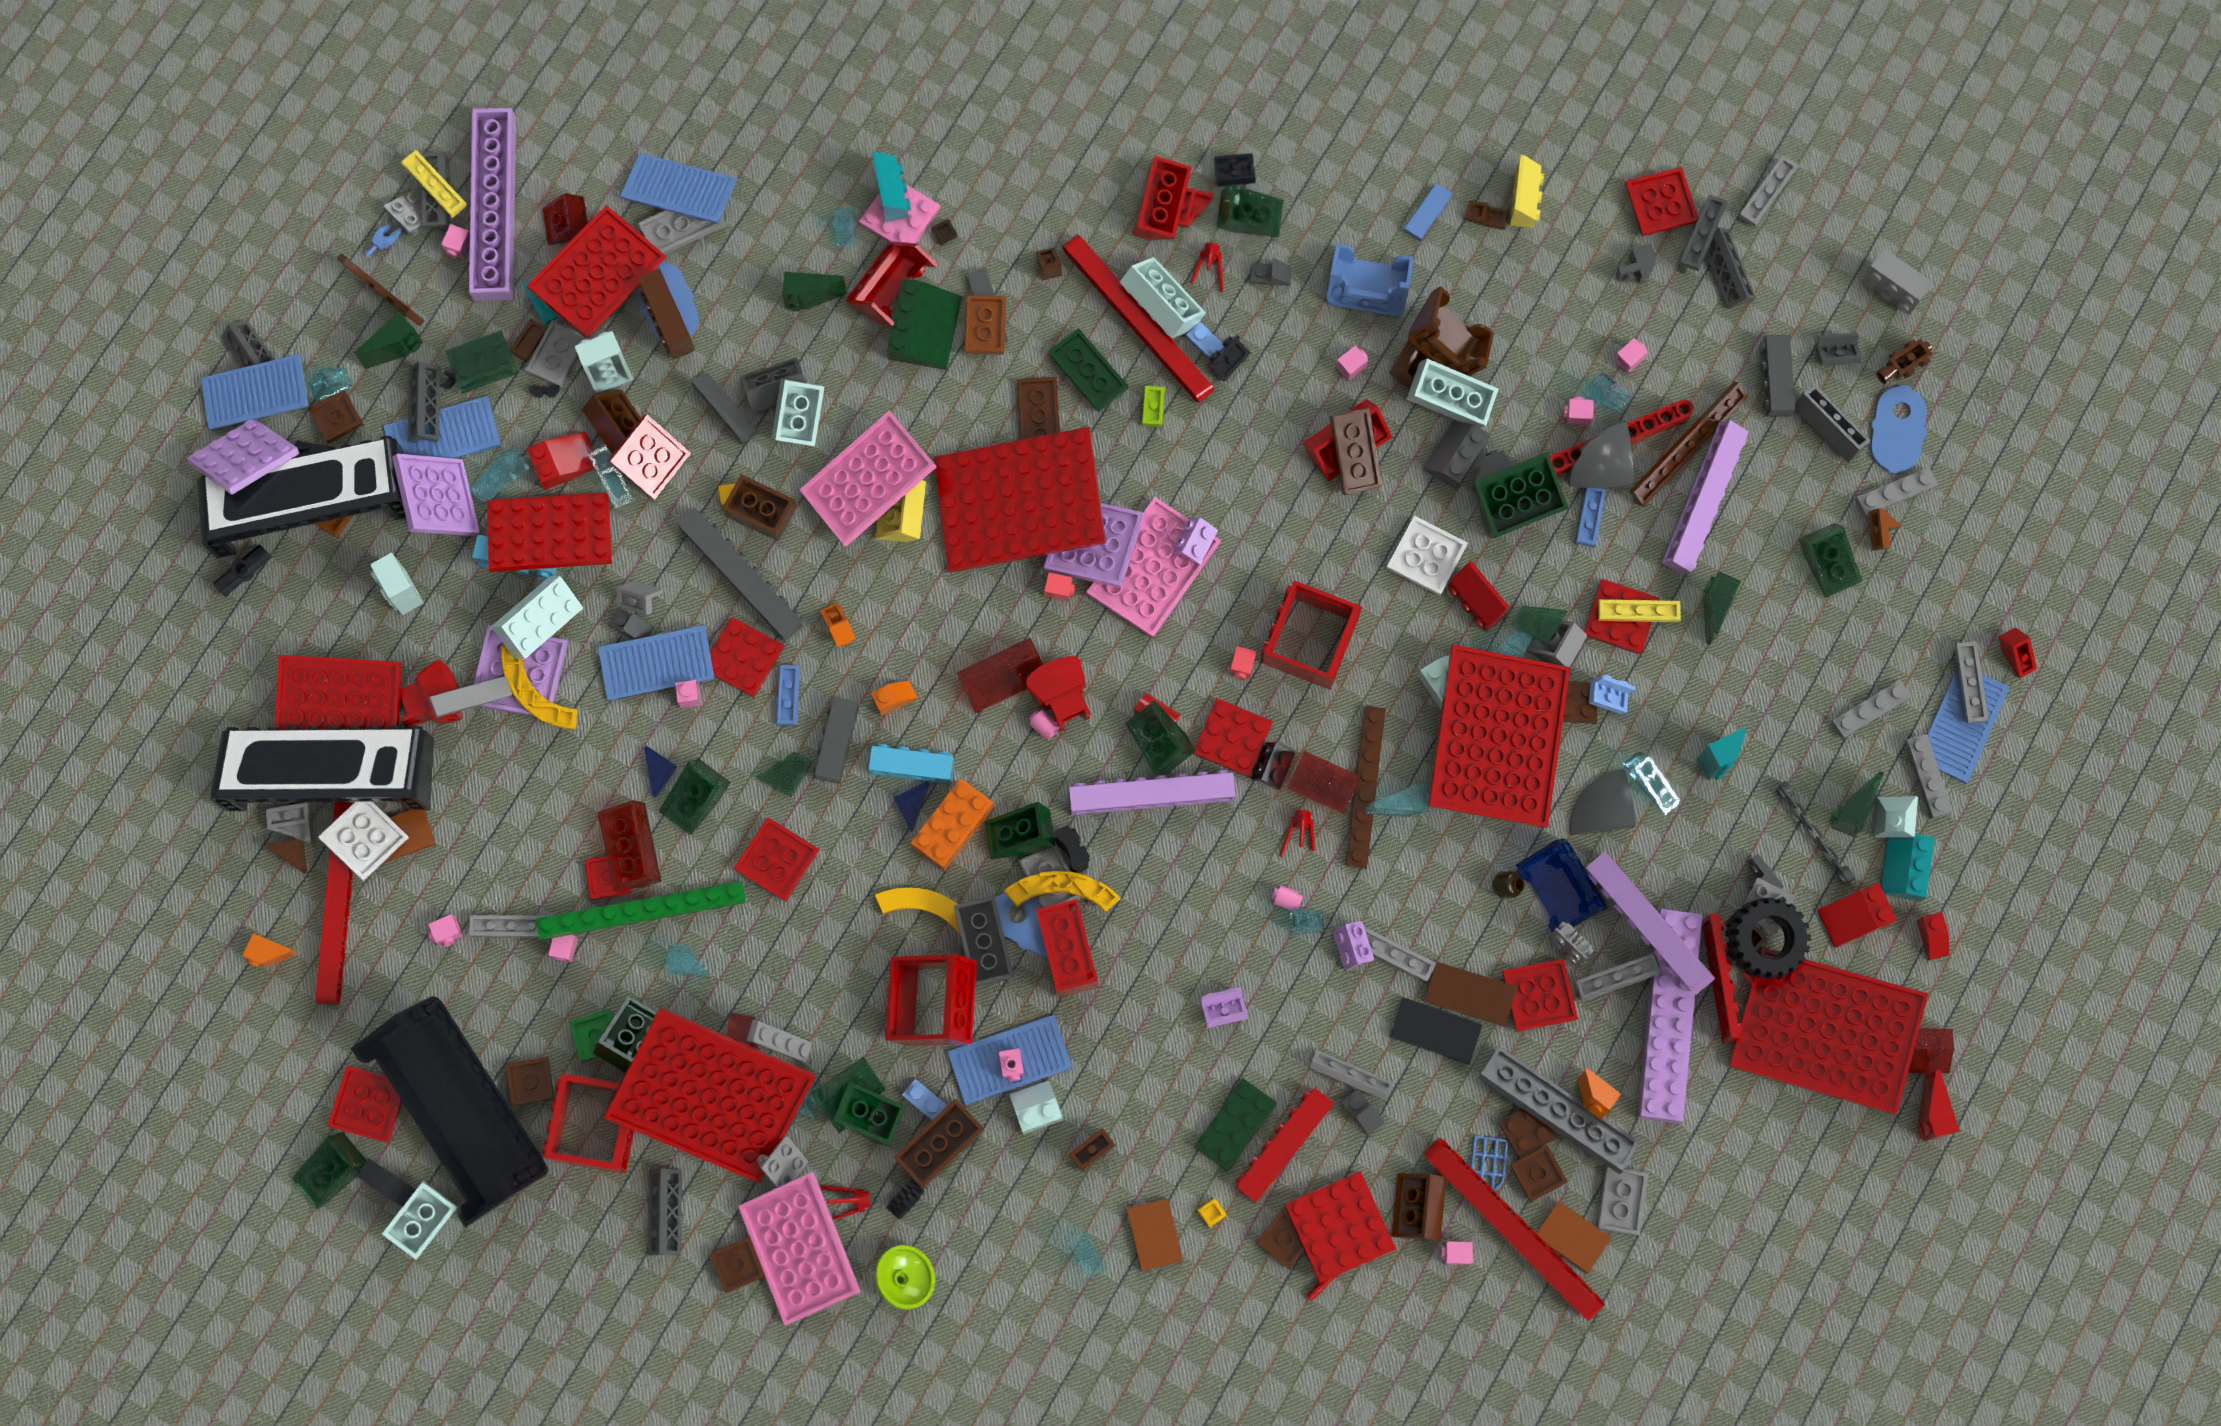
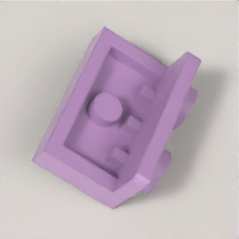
M1200 517L1189 519L1184 525L1181 537L1175 542L1173 553L1176 555L1181 554L1196 565H1201L1218 529Z
M1362 921L1345 924L1333 931L1334 941L1337 944L1344 970H1350L1374 960Z
M1241 987L1229 988L1217 993H1208L1200 997L1207 1028L1248 1019Z

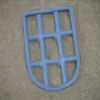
M1474 1136L1471 1168L1474 1169L1475 1156H1481V1170L1474 1171L1482 1179L1483 1175L1490 1176L1491 1188L1496 1191L1501 1187L1506 1176L1508 1140ZM1477 1139H1484L1482 1153L1475 1152ZM1487 1140L1495 1141L1494 1155L1487 1154L1486 1152ZM1498 1141L1505 1142L1504 1156H1500L1497 1153ZM1485 1157L1492 1158L1493 1160L1492 1172H1485L1484 1170ZM1497 1159H1504L1502 1174L1496 1171ZM1495 1176L1502 1177L1501 1183L1494 1189Z

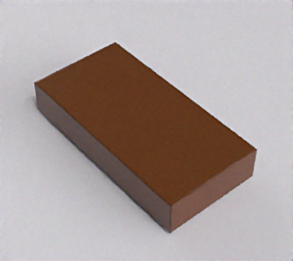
M530 319L510 348V353L527 362L538 347L547 328Z

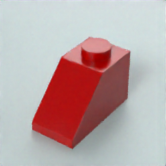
M2016 627L1999 636L2002 653L2019 678L2037 669L2029 636Z
M1943 912L1923 916L1916 922L1928 961L1949 956V931Z

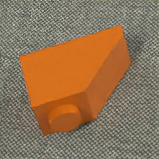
M838 602L820 610L837 647L848 645L856 639Z
M909 680L888 684L871 692L872 699L881 716L918 699Z
M253 933L242 956L248 959V964L258 968L259 965L268 967L291 958L296 952Z
M1589 1068L1577 1079L1584 1107L1601 1120L1621 1094Z

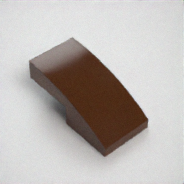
M1469 200L1465 220L1482 226L1505 230L1509 209L1490 207L1489 203Z

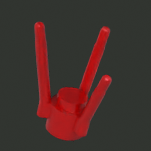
M1213 242L1204 244V250L1200 252V258L1190 282L1192 284L1195 282L1203 259L1207 262V270H1210L1211 263L1217 260L1220 291L1223 292L1222 253L1219 252L1220 246Z
M1296 810L1295 817H1291V823L1281 848L1280 857L1284 856L1295 825L1297 829H1300L1299 847H1303L1304 832L1309 827L1311 850L1315 851L1314 820L1311 819L1312 813L1310 811Z
M821 1185V1189L855 1193L852 1194L853 1198L827 1200L828 1204L853 1202V1207H858L834 1216V1220L858 1212H865V1208H870L869 1191H864V1188L853 1189Z

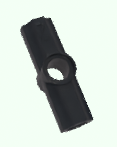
M258 544L242 559L235 560L231 564V568L213 584L226 597L240 584L251 580L254 573L272 557L261 544ZM242 567H246V571L239 574V570Z

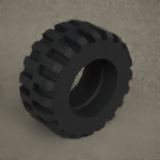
M1764 898L1748 902L1733 913L1735 915L1734 918H1730L1728 922L1730 929L1726 930L1725 936L1729 937L1727 949L1730 948L1732 952L1729 954L1731 960H1736V966L1739 969H1744L1746 974L1761 979L1783 977L1788 975L1789 972L1797 970L1799 968L1798 964H1802L1805 961L1806 957L1804 954L1809 953L1810 946L1807 945V941L1811 940V934L1806 932L1809 925L1808 922H1803L1802 918H1804V915L1801 911L1796 912V907L1793 904H1786V901L1782 899ZM1761 919L1774 920L1783 931L1784 946L1776 957H1762L1752 944L1751 935L1753 927Z

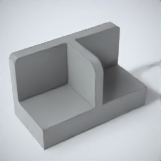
M631 581L616 587L617 606L649 615L652 613L651 598L662 594V589Z

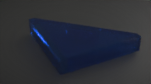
M645 746L653 797L656 798L678 767L648 746Z
M928 781L894 797L910 832L915 828L930 784Z

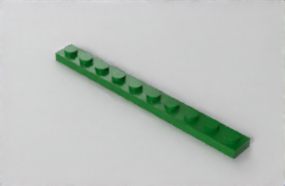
M740 881L535 918L540 941L744 904L746 899L743 883Z

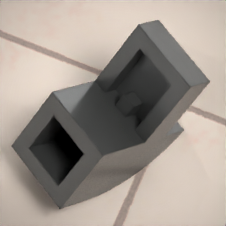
M1651 243L1632 248L1629 255L1632 264L1618 267L1615 274L1618 282L1623 280L1624 282H1629L1637 277L1638 283L1641 284L1650 277L1656 263V256Z

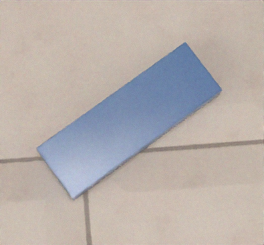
M1436 183L1406 225L1404 231L1421 241L1451 199L1453 193Z
M1585 488L1575 544L1595 548L1606 489Z
M779 665L777 726H798L800 665Z

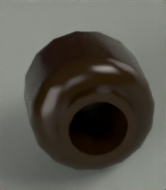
M1501 871L1496 874L1492 887L1500 898H1516L1524 889V880L1515 871Z

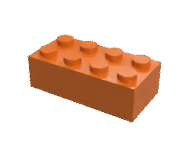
M960 778L911 841L912 848L945 872L993 810L994 802Z

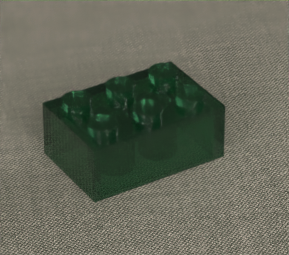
M502 330L445 350L461 394L518 374L515 361Z

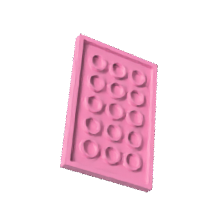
M889 410L799 490L842 544L848 546L937 466Z
M1156 497L1153 498L1143 512L1145 516L1122 587L1118 588L1093 582L1086 592L1088 596L1152 638L1155 637L1221 543V540L1215 536L1201 565H1196L1181 554L1176 555L1173 553L1175 542L1181 537L1184 525L1189 519Z
M814 1172L738 1206L785 1326L861 1292Z

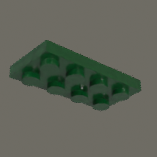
M1079 328L1048 351V355L1097 412L1101 411L1129 389L1127 383Z
M1242 1078L1194 1145V1148L1226 1171H1229L1277 1102Z

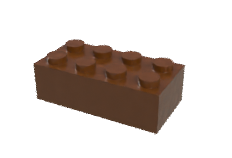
M660 268L639 276L640 284L637 285L638 290L662 341L666 354L671 353L674 360L695 351L689 332Z
M955 1098L894 1156V1159L925 1190L985 1132V1129Z

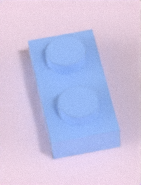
M1201 322L1186 334V338L1208 359L1216 350L1220 351L1223 348L1222 342Z
M917 1079L902 1094L904 1098L931 1120L947 1107L942 1100Z

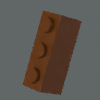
M1408 340L1389 374L1402 385L1411 388L1419 363L1429 358Z
M622 389L594 394L582 408L583 413L612 455L641 420L640 415Z
M1397 1174L1392 1237L1441 1242L1446 1188L1445 1177L1433 1174Z

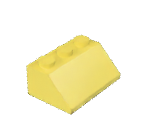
M1520 155L1515 171L1510 225L1533 228L1535 221H1539L1540 217L1537 203H1541L1542 192L1539 191V185H1543L1544 173H1541V165L1525 155Z
M920 481L877 519L875 539L901 542L920 539L926 481Z

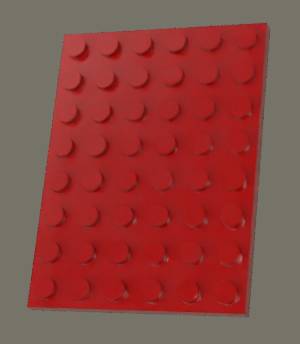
M1089 427L934 457L935 465L937 466L935 469L947 565L950 573L1106 544L1091 429Z
M1451 645L1427 806L1548 828L1570 667Z
M1762 947L1760 955L1765 958H1773L1778 956L1780 952ZM1806 959L1802 964H1798L1799 968L1797 970L1789 972L1788 975L1783 977L1761 979L1754 976L1741 1023L1742 1033L1736 1041L1730 1068L1897 1115L1928 993Z
M659 1007L604 1118L760 1183L765 1173L758 1165V1157L763 1154L770 1156L784 1138L815 1079V1074Z

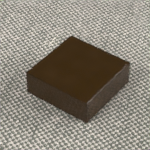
M949 218L931 227L941 246L958 237Z

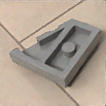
M308 803L266 809L268 830L313 843Z

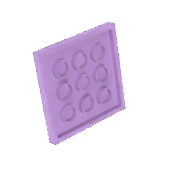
M248 420L235 430L229 431L220 439L211 442L210 445L194 452L187 460L189 465L232 495L299 454L296 446L259 421Z
M395 454L392 457L409 532L476 536L480 533L463 459Z
M1101 503L1106 544L1049 554L1044 570L1121 588L1145 516L1144 513Z
M491 626L487 628L474 685L505 676L501 660V645H505ZM550 637L526 659H523V663L532 686L545 699L554 703L569 642L564 639ZM514 695L506 699L480 705V707L533 716L519 703Z

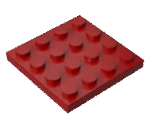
M1361 1171L1284 1204L1319 1284L1396 1250Z

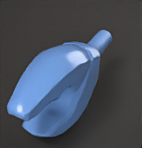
M390 225L379 228L373 235L371 241L373 246L365 255L369 257L377 248L381 251L394 244L402 229L398 227L389 236H385L390 230Z

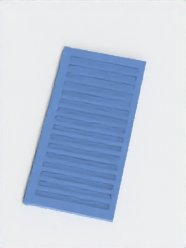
M640 153L620 197L621 199L718 224L735 187L737 178Z
M300 354L201 378L209 430L308 407Z
M488 395L440 409L439 441L437 442L424 439L416 443L408 442V419L383 425L386 436L396 439L403 448L404 454L455 459L502 445ZM433 411L427 413L430 418L433 416ZM427 423L425 425V433L433 435V430Z
M705 625L598 647L608 701L676 687L675 683L691 680L702 682L715 679Z
M1957 666L1927 735L1939 771L1967 784L2010 687L1982 674L1989 720L1982 723L1966 724Z
M1055 1015L973 1042L972 1045H965L947 1051L965 1105L1072 1069ZM1020 1048L1024 1076H1020V1080L1008 1082V1079H1003L999 1052Z

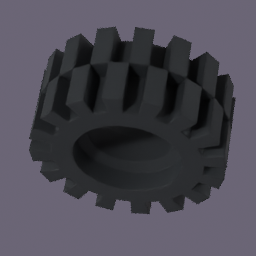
M911 1179L893 1197L887 1209L900 1220L916 1204L925 1190Z

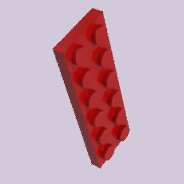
M1718 913L1709 914L1702 920V929L1709 970L1715 977L1712 981L1722 1044H1727L1740 1038L1742 1027L1741 1023L1737 1022L1736 1017L1738 1005L1733 1000L1732 993H1734L1735 989L1733 980H1730L1729 972L1731 971L1729 959L1726 960L1727 942L1722 937V931L1724 930L1723 920L1719 919Z

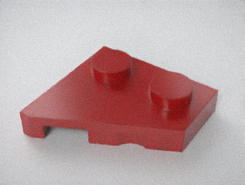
M1187 188L1178 226L1188 228L1213 200L1214 193Z

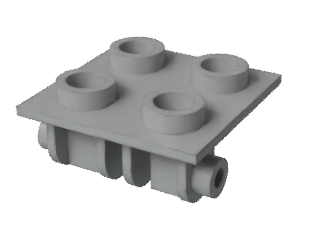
M411 190L383 207L388 211V215L392 216L397 224H400L401 228H405L409 236L415 237L419 233L418 228L422 226V197L415 190ZM433 211L427 217V222L434 220L438 215Z
M1757 877L1746 901L1742 905L1764 898L1782 899L1786 901V904H1792L1795 895ZM1761 919L1757 922V924L1775 933L1780 928L1772 919Z
M1563 921L1549 936L1551 939L1550 943L1557 950L1561 949L1571 964L1579 966L1587 958L1584 954L1589 956L1594 950L1591 948L1592 945L1585 939L1576 947L1575 945L1583 936L1573 944L1571 940L1578 932L1568 939L1575 929L1569 923L1566 924Z
M785 1135L770 1156L763 1154L758 1157V1165L777 1188L795 1180L808 1163V1160L787 1135Z

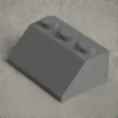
M797 358L741 376L753 413L763 412L769 407L777 406L781 379L806 383Z
M1453 421L1423 470L1458 490L1488 443L1491 434L1474 424Z

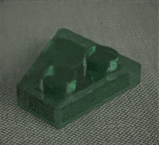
M1523 606L1512 625L1547 646L1568 611Z
M793 752L783 761L772 765V768L758 774L757 779L792 798L813 763L798 753Z

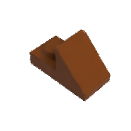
M1883 508L1869 511L1873 551L1890 548L1891 536L1889 530L1901 528L1902 526Z

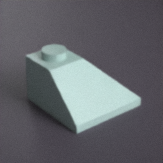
M1877 797L1874 837H1915L1918 797Z

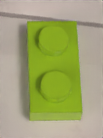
M1145 386L1142 426L1162 427L1165 387Z

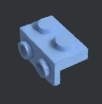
M1600 675L1598 678L1591 680L1589 704L1623 715L1627 713L1628 694L1635 691V686L1628 684L1626 681L1612 679L1609 675Z

